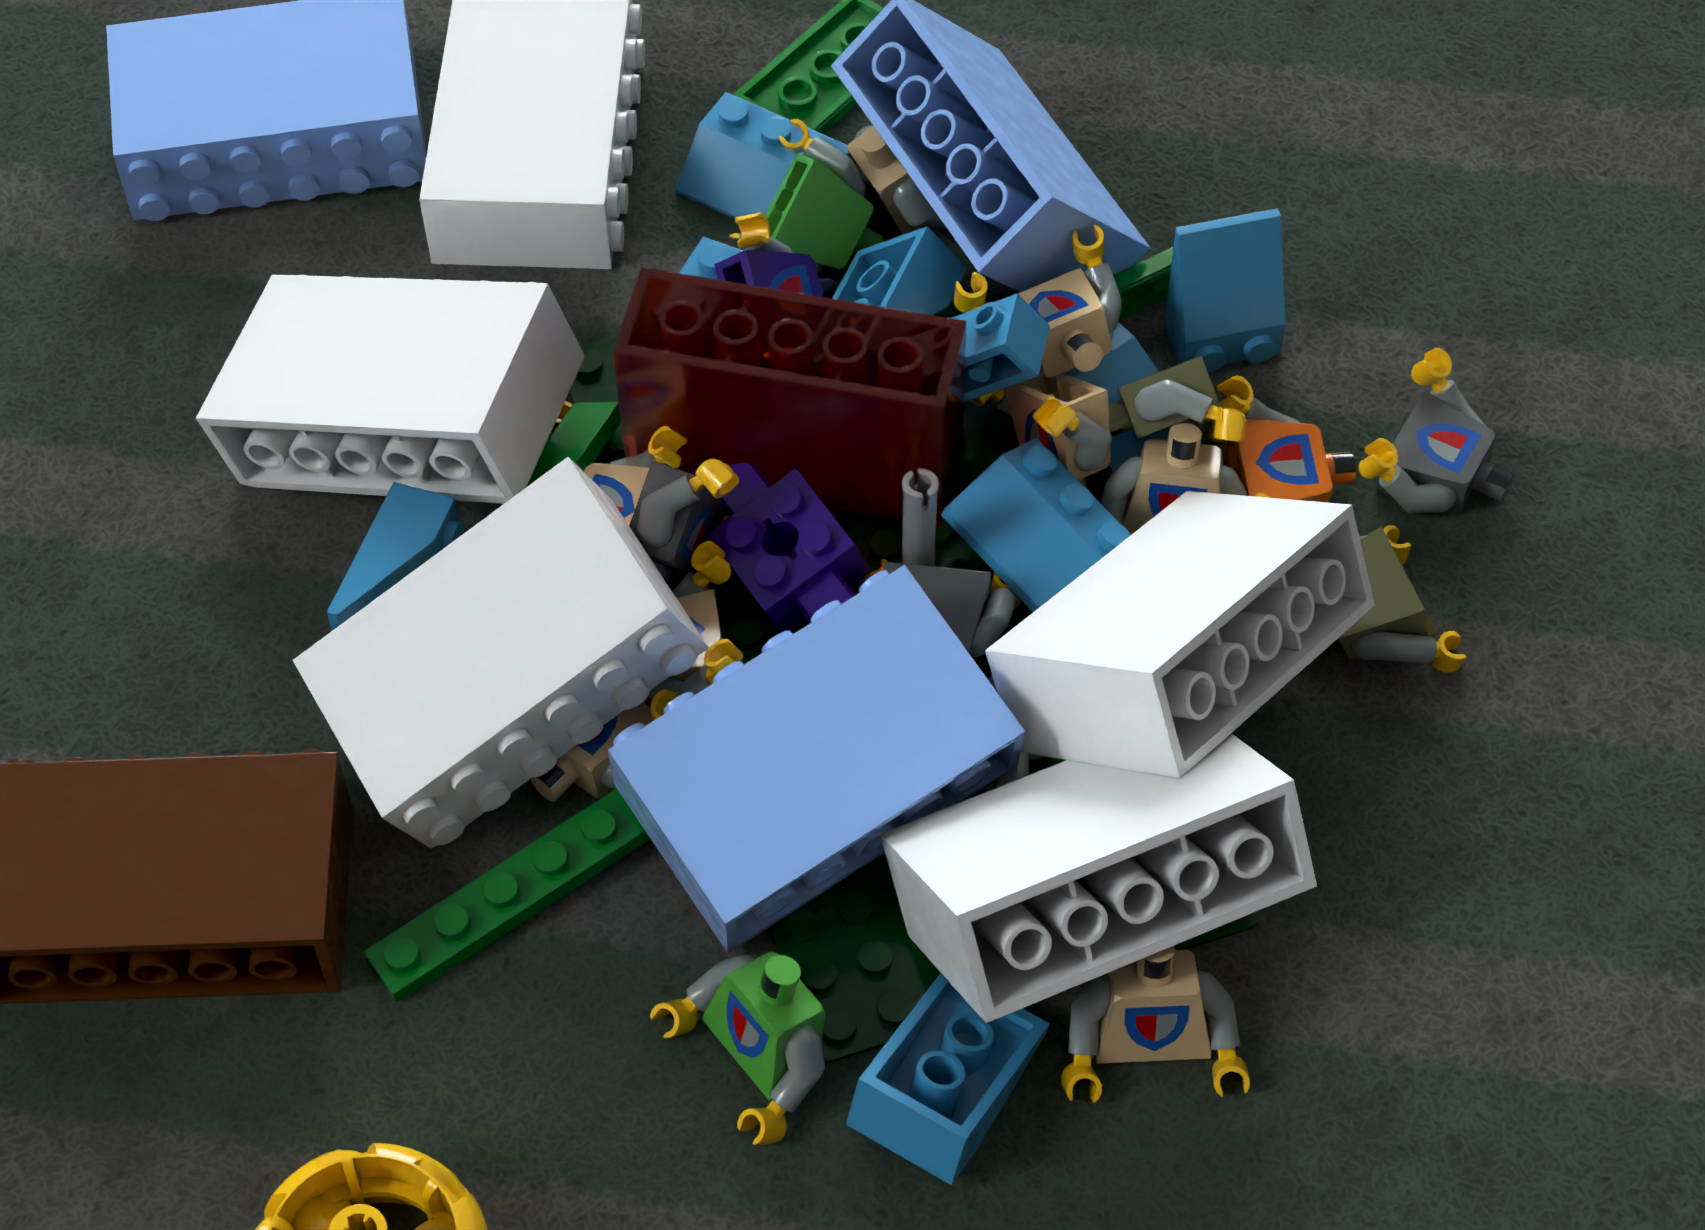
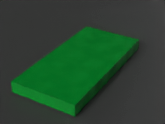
M871 0L840 1L733 95L789 120L799 119L808 128L824 134L858 104L831 65L880 13L883 7Z

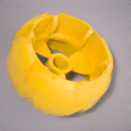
M372 1143L368 1147L367 1152L364 1153L338 1149L309 1161L292 1173L275 1190L264 1209V1220L255 1228V1230H389L382 1213L369 1204L399 1203L419 1208L427 1214L428 1221L414 1230L488 1229L481 1208L474 1195L468 1192L451 1170L424 1153L408 1147L386 1143Z

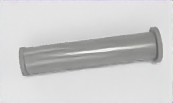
M920 468L917 469V484L914 485L912 470L902 480V564L935 567L937 491L939 482L933 472Z

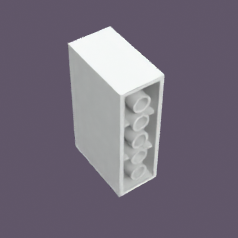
M452 0L419 198L431 264L612 269L613 253L622 252L624 246L623 221H617L620 214H627L628 184H623L622 180L624 176L632 175L633 166L632 147L626 146V142L628 140H635L637 133L636 110H630L632 104H640L641 77L640 74H635V69L644 68L645 64L644 39H636V34H641V4H633V0Z
M271 275L197 414L196 420L238 482L243 485L268 489L387 496L393 482L453 497L456 501L504 504L527 487L585 355L548 283Z
M567 457L293 659V662L381 817L429 848H433L437 845L448 844L457 839L463 833L465 826L484 812L492 811L502 806L510 798L511 793L529 779L539 777L550 771L555 766L559 757L577 744L585 743L595 738L602 731L604 724L622 711L640 705L649 696L650 691L670 676L678 675L688 670L694 664L696 657L709 647L612 499Z
M1186 491L985 650L997 693L1025 730L1021 752L1167 777L1181 778L1375 606L1353 507L1351 504Z
M1232 733L1181 778L1066 760L880 834L908 936L985 1023L1317 887L1294 779Z

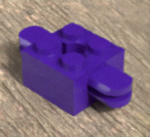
M748 462L736 463L730 466L738 476L739 483L731 492L719 498L722 507L730 517L710 531L708 536L717 546L725 551V559L780 632L788 630L792 632L807 620L809 623H812L810 621L811 617L824 605L835 600L842 604L856 594L851 587L873 571L856 545L799 471L795 468L772 485L758 467Z

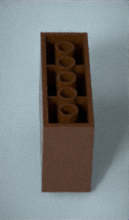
M306 749L293 754H265L258 751H248L235 756H207L200 753H190L177 758H149L141 755H131L120 760H90L82 757H73L62 762H32L24 759H15L5 764H0V1004L341 992L353 806L337 752Z

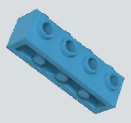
M1017 293L995 302L986 303L977 309L961 315L943 319L939 323L918 331L903 334L872 350L853 355L849 364V372L840 404L874 434L1038 377L1050 325Z

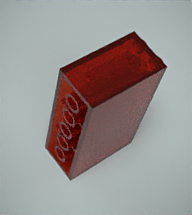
M641 267L613 350L625 457L645 452L648 449L653 434L660 427L668 426L688 439L687 443L676 452L681 456L682 460L680 466L675 469L696 475L695 473L699 466L708 459L720 460L728 464L729 467L736 463L748 462L758 467L769 482L774 485L796 468L827 508L902 521L903 477L912 470L915 485L918 478L917 469H927L937 476L939 482L936 527H941L943 522L941 514L947 506L963 442L967 321Z

